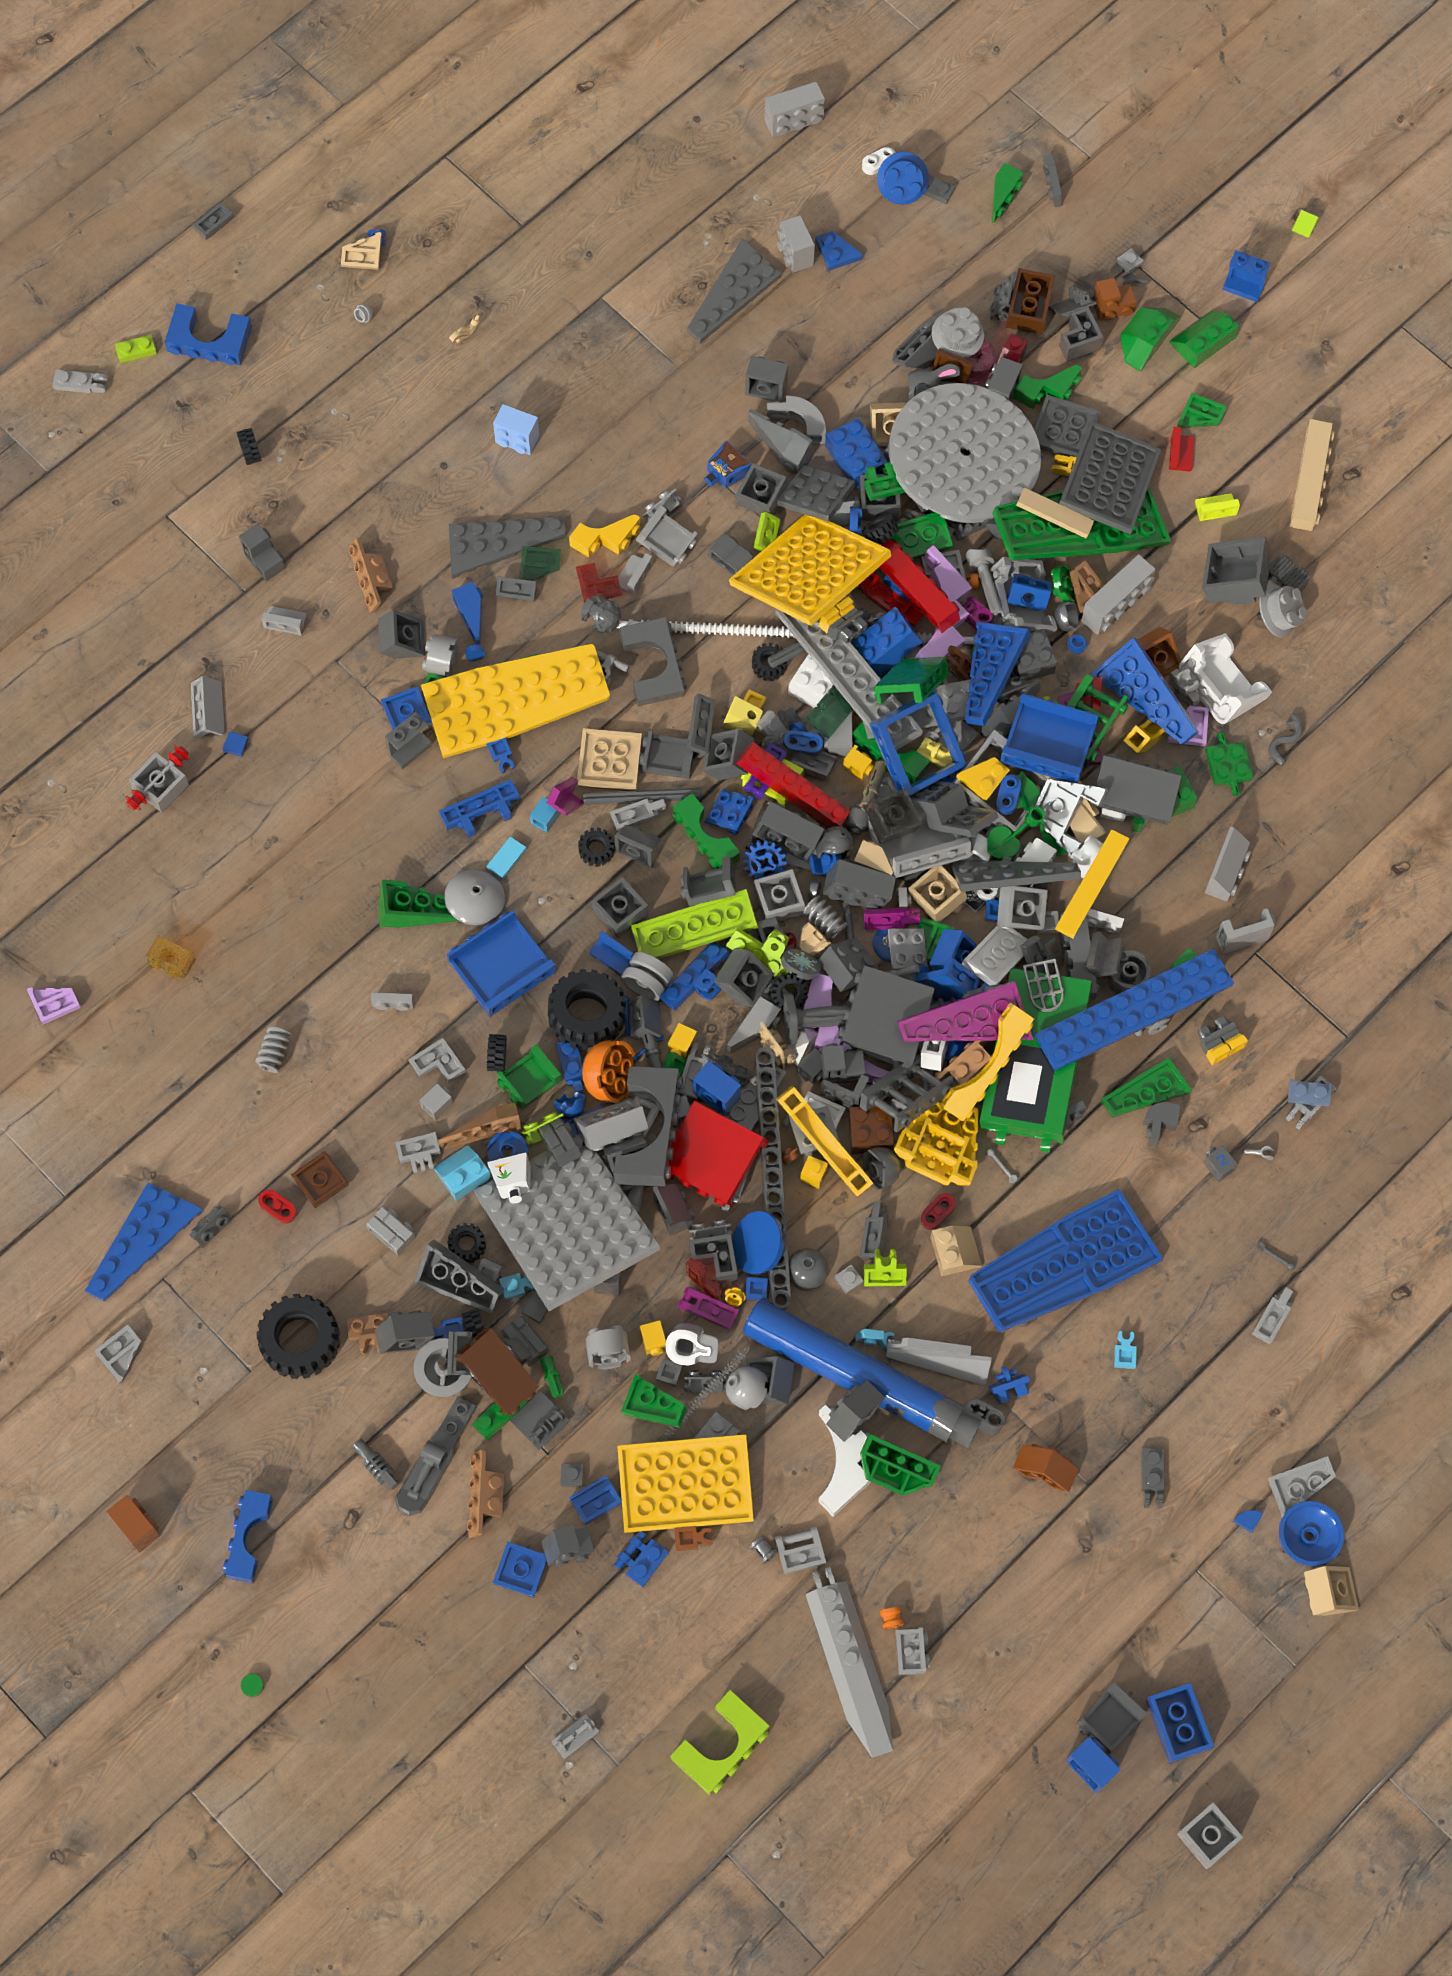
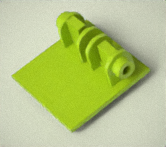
M551 1112L542 1117L543 1121L539 1123L533 1121L525 1125V1130L521 1134H527V1137H525L527 1144L532 1143L534 1145L542 1139L537 1129L539 1130V1127L563 1116V1113Z

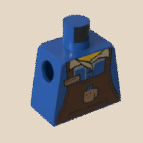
M726 440L709 459L707 464L709 474L704 479L711 487L719 482L727 488L745 478L752 464Z

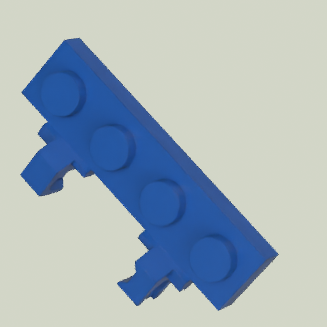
M510 779L439 810V815L447 830L458 826L459 830L464 828L469 838L476 834L472 822H475L474 818L492 810L494 812L500 811L504 821L512 819L509 810L512 807L511 802L520 799V796Z

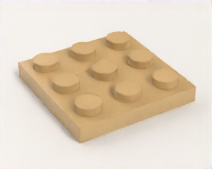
M583 728L577 786L636 791L642 733Z

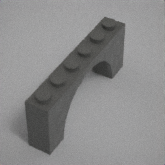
M629 1066L627 1079L629 1095L643 1097L658 1106L664 1115V1125L659 1136L648 1147L633 1154L616 1155L613 1173L616 1184L666 1187V1181L671 1177L669 1160H673L674 1152L671 1145L676 1140L674 1125L678 1124V1112H676V1109L681 1104L679 1089L683 1088V1077H680L679 1070L676 1068Z

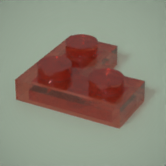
M595 563L576 567L584 603L587 598H591L597 593L607 599L622 596L618 575L598 579Z
M690 1258L685 1263L686 1276L711 1298L719 1300L722 1297L721 1285L713 1279L711 1281L707 1278L706 1266L701 1261H695L693 1258Z

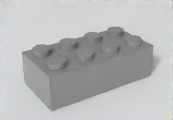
M1138 554L1085 603L1081 621L1098 636L1103 631L1107 632L1116 619L1120 620L1129 607L1133 608L1142 595L1145 596L1151 591V584L1155 579L1154 573L1156 569Z

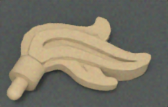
M476 315V317H473L468 326L460 327L449 339L460 344L463 339L474 333L480 322V316Z

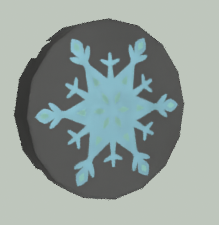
M788 949L781 958L783 968L791 974L792 972L796 973V977L800 979H815L821 970L818 960L802 950Z

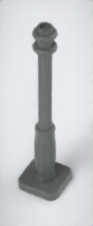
M784 994L783 1023L788 1045L797 1044L798 1029H802V1027L844 1025L846 1020H843L846 1008L850 1009L851 1006H825L801 1010L800 1008L796 1009L793 994ZM951 997L950 1001L945 1002L942 998H938L937 1002L930 1003L929 1010L956 1001V998Z

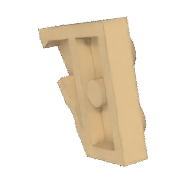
M378 232L372 237L363 238L354 244L350 243L343 246L341 266L379 270L382 233Z

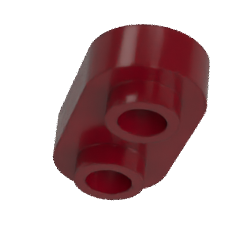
M948 1193L939 1194L922 1212L920 1218L922 1226L928 1230L938 1228L954 1211L956 1205L954 1197ZM942 1203H947V1204H948V1207H947V1208H943V1207L941 1206V1204H942ZM932 1217L935 1221L930 1223L927 1221V1218Z

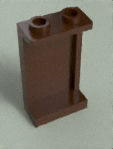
M492 1328L483 1329L454 1356L459 1363H463L498 1405L502 1415L510 1414L511 1416L520 1409L519 1405L524 1400L528 1401L536 1394L535 1390L539 1388L537 1383Z

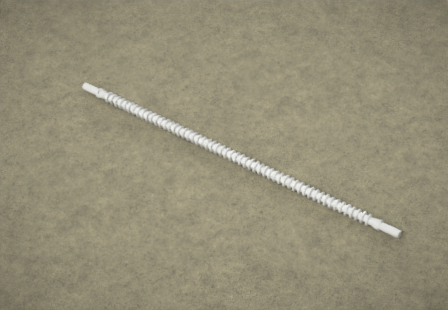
M633 619L620 621L617 628L641 622L634 621ZM669 621L672 631L675 633L677 631H680V633L686 631V634L689 631L692 634L694 632H697V634L708 632L710 635L713 632L714 635L716 633L720 635L722 633H725V635L731 633V636L733 634L737 636L739 634H742V636L753 634L754 637L758 634L759 637L770 635L771 638L773 635H776V638L778 636H782V638L784 636H787V638L793 636L789 629H786L784 626L782 628H779V626L768 628L766 625L763 628L762 625L756 627V625L754 627H751V625L745 627V624L743 626H739V624L737 626H734V624L723 626L722 623L720 625H717V623L706 625L704 622L703 625H700L699 622L697 624H694V622L692 624H689V622L683 624L681 621L678 624L677 621L675 623ZM856 630L853 632L855 634L853 639L860 635ZM918 632V636L923 641V644L929 642L933 636L931 633L926 635L924 632L923 635H920V632ZM962 636L965 639L963 644L975 645V637Z

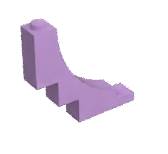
M933 545L923 557L927 566L933 569L929 577L935 581L939 590L943 589L950 602L954 601L958 605L961 620L943 633L935 628L932 638L919 650L915 658L951 656L948 652L949 646L954 645L960 650L965 642V639L956 628L964 623L969 613L959 602L968 596L972 587Z

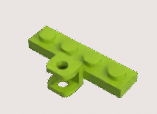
M740 928L736 929L728 941L727 947L732 950H750L774 974V977L777 975L781 976V973L788 974L781 964L782 953L789 941L788 936L778 930H773L763 944ZM787 984L789 987H791V988H793V989L796 988V987H795L794 985H792V984Z

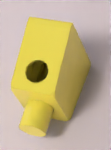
M735 696L722 727L729 730L740 729L752 737L755 730L761 732L756 724L760 720L763 711Z

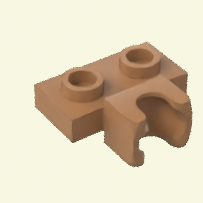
M388 1313L346 1319L349 1341L359 1340L362 1355L367 1354V1347L369 1345H375L379 1353L375 1329L382 1321L389 1317Z

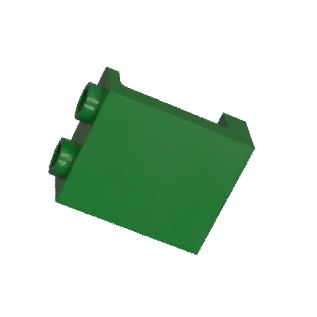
M535 1044L530 1048L528 1055L503 1073L501 1071L497 1072L498 1080L496 1082L503 1091L506 1089L509 1092L511 1102L515 1103L516 1106L519 1105L523 1110L560 1083L562 1079L560 1072L538 1045Z

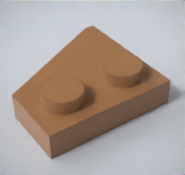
M1086 560L1080 562L1069 572L1081 613L1084 611L1085 603L1104 586Z

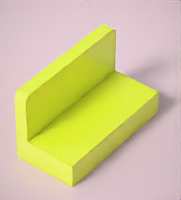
M1231 493L1195 500L1200 521L1237 515L1240 507L1239 500H1234Z

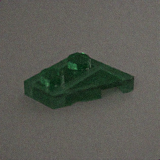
M522 546L520 579L533 581L560 570L561 549Z

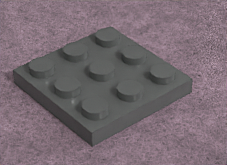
M1046 395L1034 428L1040 449L1068 457H1077L1090 421L1098 423L1101 411Z
M803 465L777 499V506L829 522L854 489L855 481Z

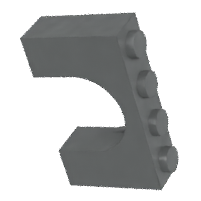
M666 617L620 627V637L624 651L652 647L659 650L667 661L666 669L659 676L633 683L637 706L683 697L684 690L687 689L685 678H681L679 672L682 671L680 659L676 660L675 653H677L676 642H672L670 636L673 634L671 623H667Z

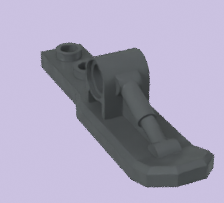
M457 1396L437 1433L426 1442L404 1484L395 1496V1502L399 1511L408 1516L422 1513L455 1455L456 1443L475 1412L476 1405Z

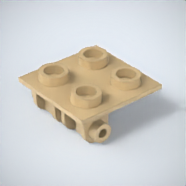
M761 1021L759 1033L762 1040H760L762 1047L772 1049L775 1055V1065L780 1066L785 1071V1064L788 1063L790 1065L794 1063L795 1055L788 1048V1045L785 1044L778 1031L774 1029L768 1030Z

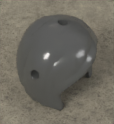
M833 826L826 829L821 834L816 845L817 857L821 858L823 852L828 854L842 853L843 859H849L854 850V838L846 828L841 826Z

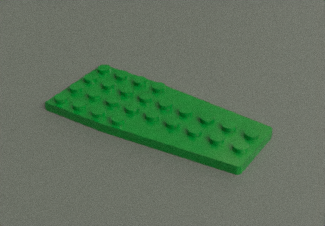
M1149 485L1131 534L1094 520L1087 538H1084L1016 506L1018 501L998 505L992 512L1011 560L1119 553L1166 546L1171 542ZM1064 491L1042 496L1059 504Z

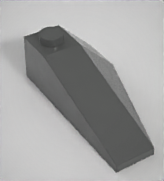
M1037 679L1025 687L1019 697L1014 695L1006 705L1002 703L991 712L985 726H982L981 735L986 739L993 730H996L1004 738L1008 739L1021 695H1034L1036 697L1042 681Z

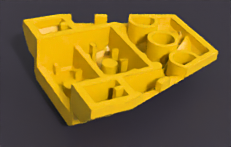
M941 1100L912 1121L901 1132L894 1151L900 1158L905 1160L907 1168L943 1185H949L951 1182L957 1185H970L977 1169L976 1151L978 1143H976V1134L978 1132V1109L973 1107V1114L968 1119L965 1118L964 1121H961L940 1106Z

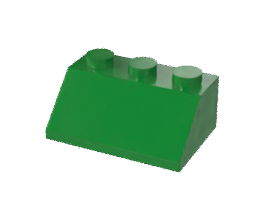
M1211 311L1170 340L1169 343L1193 368H1196L1236 339L1239 325L1227 313Z

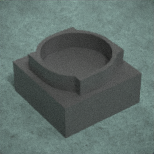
M1266 537L1211 543L1208 545L1202 586L1208 603L1225 601L1236 605L1256 603V598L1266 596L1271 550Z

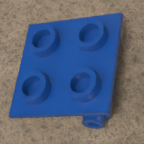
M721 790L704 822L730 829V834L736 835V833L740 832L741 823H745L749 811L753 808L755 797Z

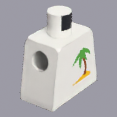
M522 1153L488 1162L501 1198L509 1197L511 1203H519L522 1200L521 1194L530 1191L531 1165L527 1154Z

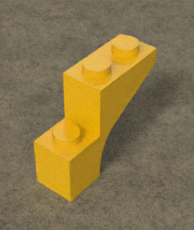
M631 515L599 529L590 528L579 523L569 536L570 547L590 557L593 552H597L601 544L619 555L622 550L628 548L631 538L637 536L640 532V517Z

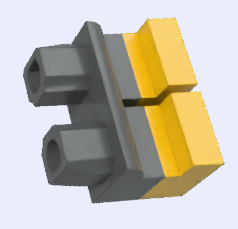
M849 596L831 608L821 617L819 627L834 641L840 638L846 644L854 638L855 634L851 631L853 628L861 634L867 629L868 625L862 618L864 612L858 611L853 606L854 601Z
M1221 1016L1214 1021V1025L1218 1029L1217 1031L1212 1032L1208 1025L1198 1030L1199 1037L1202 1040L1200 1046L1212 1066L1227 1058L1228 1055L1231 1056L1242 1050L1248 1042L1244 1034L1241 1035L1237 1030L1235 1022L1230 1023L1225 1016Z

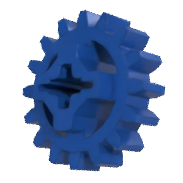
M765 839L764 844L757 840L756 847L751 844V851L746 850L745 852L748 857L743 859V862L748 863L744 867L745 870H750L748 876L755 875V880L778 874L779 871L785 872V868L782 865H786L787 860L782 859L786 856V852L780 853L782 846L780 845L776 848V841L768 844V839ZM760 849H766L764 852H757ZM773 853L777 855L779 863L774 860ZM765 857L768 858V863L763 865L762 860H764ZM752 860L757 864V870L753 867ZM768 870H772V871H773V872H771V873L764 874L765 871H768Z

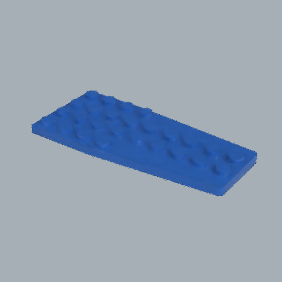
M1118 1189L1068 1214L971 1274L968 1282L997 1330L1003 1332L1107 1290L1162 1262L1163 1257L1121 1190Z

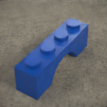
M245 1490L244 1496L241 1495L238 1508L241 1510L239 1517H235L233 1529L236 1531L234 1538H230L228 1551L231 1552L229 1559H225L223 1572H226L225 1575L228 1579L247 1583L254 1582L258 1561L248 1553L246 1538L253 1526L269 1519L273 1498L270 1494Z

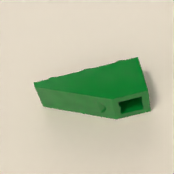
M1006 163L1003 164L995 176L992 209L993 223H995L998 217L1001 218L1007 204L1010 205L1013 202L1016 191H1020L1024 185V172Z

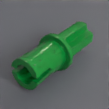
M544 1356L540 1359L545 1373L544 1380L548 1382L552 1397H561L564 1394V1390L559 1378L560 1372L556 1370L553 1356Z

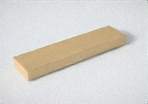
M1023 488L1016 506L1084 538H1087L1094 522V520L1027 488Z

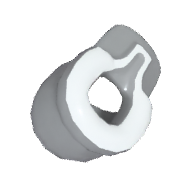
M691 1323L678 1324L667 1336L666 1352L674 1363L681 1365H692L697 1362L715 1363L718 1359L719 1339L712 1335L704 1334V1328Z

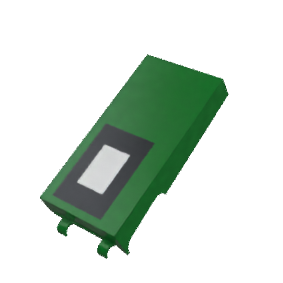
M1011 968L1008 983L1015 981L1025 1013L1034 1018L1032 1021L1033 1026L1030 1029L1033 1040H1021L1019 1047L1015 1051L1012 1050L1008 1056L1010 1059L1005 1067H1001L996 1073L998 1076L992 1085L989 1084L986 1088L980 1124L983 1129L997 1131L995 1144L1005 1145L1007 1133L1042 1139L1040 1147L1042 1152L1050 1153L1052 1141H1056L1061 1145L1064 1144L1065 1127L1079 1060L1054 1072L1036 1040L1035 1034L1088 1009L1093 989L1092 981L1060 976L1062 988L1064 989V1000L1057 1010L1043 1012L1034 1007L1029 997L1030 993L1024 970ZM1027 971L1028 979H1034V972ZM1038 972L1039 978L1045 977V973ZM1058 977L1052 978L1053 991L1060 990ZM1042 980L1040 985L1043 994L1049 992L1050 988L1048 980ZM1037 982L1030 983L1032 996L1038 995ZM1061 993L1055 996L1057 1004L1061 1000ZM1051 995L1045 996L1046 1009L1053 1008ZM1035 998L1034 1002L1042 1008L1041 999Z

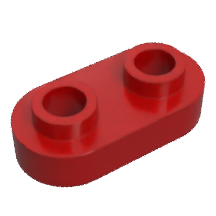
M265 1190L259 1195L258 1203L261 1209L276 1220L287 1224L295 1219L297 1214L295 1206L277 1192ZM272 1199L273 1203L267 1205L266 1201ZM284 1211L290 1212L288 1216L282 1215Z

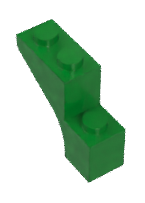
M1073 365L1043 380L1023 375L1014 390L1013 399L1032 409L1036 403L1040 404L1046 395L1069 400L1073 393V387L1075 385L1078 386L1082 380V367Z

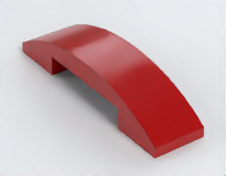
M874 572L857 586L870 600L887 613L896 607L912 626H915L924 616L911 600L907 602L880 582V577Z

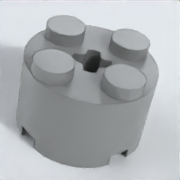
M438 634L431 635L430 640L428 639L426 642L425 651H428L427 658L423 660L422 670L441 676H451L453 670H450V666L456 663L458 639Z
M612 1326L610 1329L605 1330L595 1328L589 1331V1336L586 1337L585 1343L590 1367L593 1368L594 1364L598 1366V1369H612L622 1366L621 1362L624 1360L627 1363L631 1360L628 1336L622 1326Z

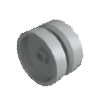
M636 952L630 960L631 967H627L621 975V981L639 996L644 995L654 1001H658L664 993L663 986H667L673 978V972L657 958L643 952Z

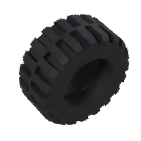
M580 969L579 973L572 971L568 973L567 978L565 976L561 977L558 984H554L552 987V993L549 994L548 1022L549 1026L553 1028V1034L556 1037L560 1036V1041L563 1044L568 1042L571 1048L582 1047V1050L587 1051L589 1047H593L602 1041L615 1040L619 1036V1031L623 1029L626 1012V999L623 996L622 988L617 987L618 982L613 978L609 980L608 974L604 972L598 974V970L593 969L591 972H586V969ZM590 998L600 1002L605 1007L606 1012L594 1021H581L574 1018L567 1008L576 1000Z
M293 1294V1298L290 1299L288 1296L281 1297L282 1301L280 1303L274 1301L270 1304L272 1308L270 1310L266 1309L262 1314L263 1320H259V1331L256 1332L259 1350L269 1367L274 1371L277 1370L279 1375L284 1377L290 1375L291 1379H298V1376H303L304 1379L310 1378L309 1374L315 1372L317 1375L321 1373L320 1369L322 1367L327 1368L331 1364V1358L335 1359L337 1355L336 1349L340 1346L339 1327L332 1311L328 1306L324 1305L323 1301L319 1299L314 1300L311 1295L307 1294L305 1297H301L300 1294ZM301 1319L313 1322L318 1329V1339L309 1350L293 1354L282 1349L279 1343V1335L288 1323Z

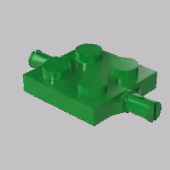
M1225 733L1217 734L1219 745L1209 746L1205 749L1214 786L1228 785L1231 787L1232 796H1239L1241 792L1238 784L1252 781L1254 778L1245 743H1227Z

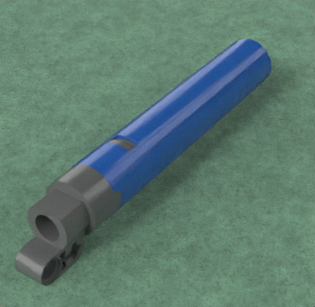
M763 1299L756 1303L744 1325L743 1334L849 1391L856 1384L861 1386L868 1380L885 1397L879 1407L946 1443L950 1438L969 1448L978 1429L988 1435H997L1005 1422L1004 1414L985 1402L973 1399L966 1407ZM989 1420L996 1421L998 1425H993Z

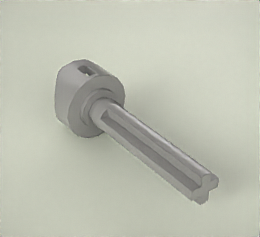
M969 549L965 556L969 569L979 574L990 612L993 615H997L1002 612V608L989 570L994 565L991 549Z

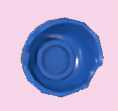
M576 1092L572 1098H567L566 1094H563L560 1099L554 1100L553 1106L558 1113H563V1116L574 1117L584 1111L586 1095Z

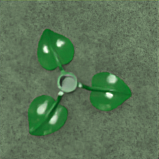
M1021 772L1017 775L1021 780V791L1016 809L1024 807L1025 811H1029L1025 815V823L1013 834L1005 826L993 828L988 834L987 852L991 856L1003 859V856H1014L1020 848V842L1015 836L1028 825L1036 827L1040 824V832L1044 836L1041 840L1057 850L1056 856L1067 853L1063 847L1057 844L1056 839L1050 833H1047L1046 830L1044 831L1045 813L1042 808L1034 807L1040 796L1039 789ZM1013 781L1011 782L1010 787L1015 785Z

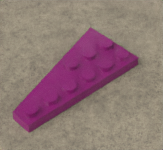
M1012 981L898 1020L897 1023L904 1042L998 1040V1019L1008 1004L1012 1003L1022 1011H1024L1016 983ZM1031 1030L1028 1033H1024L1020 1040H1033Z

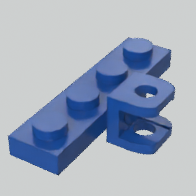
M712 942L664 991L660 1001L676 1011L695 990L704 999L713 1000L721 991V988L714 982L716 976L713 974V971L729 956L728 950L716 942ZM711 988H714L713 992L708 993Z

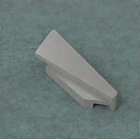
M902 1338V1341L887 1340L886 1356L888 1358L979 1385H985L987 1382L992 1357L971 1355V1346L915 1338Z

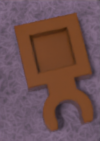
M696 1526L674 1528L676 1551L698 1549V1543H702L705 1546L713 1544L712 1540H705L703 1537L707 1533H712L711 1528H704L701 1532H696Z

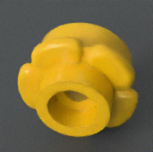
M728 1288L725 1292L726 1303L732 1307L740 1306L745 1300V1293L740 1288Z

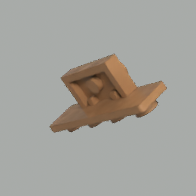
M355 538L349 546V555L352 558L354 570L357 573L359 585L365 597V604L368 606L369 612L374 613L381 604L378 591H390L393 586L382 554H365L360 538Z
M989 1041L968 1043L964 1048V1052L959 1056L953 1057L949 1061V1065L944 1070L938 1071L934 1077L942 1082L951 1075L960 1085L971 1080L981 1072L991 1058V1055L983 1048Z
M482 1449L473 1452L470 1459L472 1472L469 1480L471 1493L468 1501L470 1513L467 1523L469 1538L482 1535L483 1516L499 1518L503 1512L504 1473L485 1471L486 1450Z

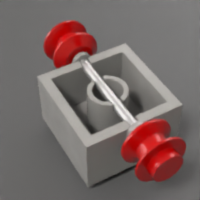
M174 746L175 752H168L169 761L155 752L129 779L133 795L131 797L125 796L127 800L125 803L130 809L140 811L139 805L149 802L162 813L189 784L186 775L175 766L183 767L182 761H189V753L185 748Z

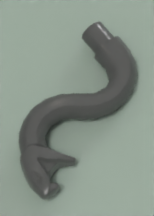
M1295 713L1290 715L1292 721L1285 724L1295 729L1294 734L1277 737L1269 745L1270 757L1280 766H1283L1286 760L1278 751V745L1294 743L1303 734L1302 721Z

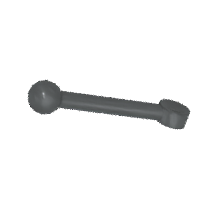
M1263 1242L1257 1244L1256 1248L1258 1251L1268 1253L1286 1265L1288 1270L1295 1269L1293 1262L1284 1260L1266 1248Z

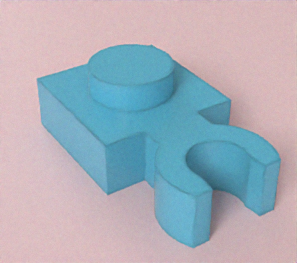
M520 1273L499 1279L501 1287L504 1288L503 1295L505 1300L525 1295L524 1289L526 1288L535 1290L532 1284L529 1283L527 1276L521 1279Z
M1119 1331L1117 1339L1121 1345H1115L1114 1368L1135 1369L1137 1346H1130L1134 1339V1333L1130 1332L1129 1339H1124L1122 1331Z

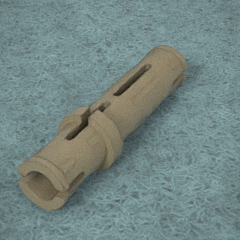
M877 761L875 763L869 783L864 788V797L860 803L863 811H871L874 801L879 796V787L887 769L884 761Z

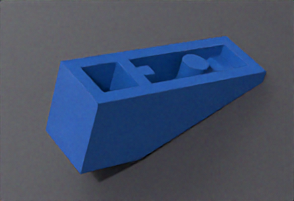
M472 581L451 590L453 601L475 644H481V598H483V594L480 588H476Z

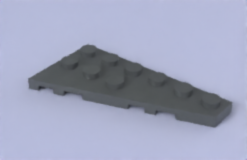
M742 238L687 327V332L699 343H702L781 278V272Z
M564 517L449 524L452 579L459 577V574L467 571L468 573L473 572L478 567L489 566L511 558L516 553L524 550L525 552L530 551L535 546L546 545L565 538Z

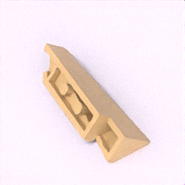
M1046 776L1047 779H1056L1053 777ZM1082 798L1070 824L1076 839L1083 842V845L1089 836L1098 838L1106 833L1094 817L1099 814L1096 806L1090 805V801Z

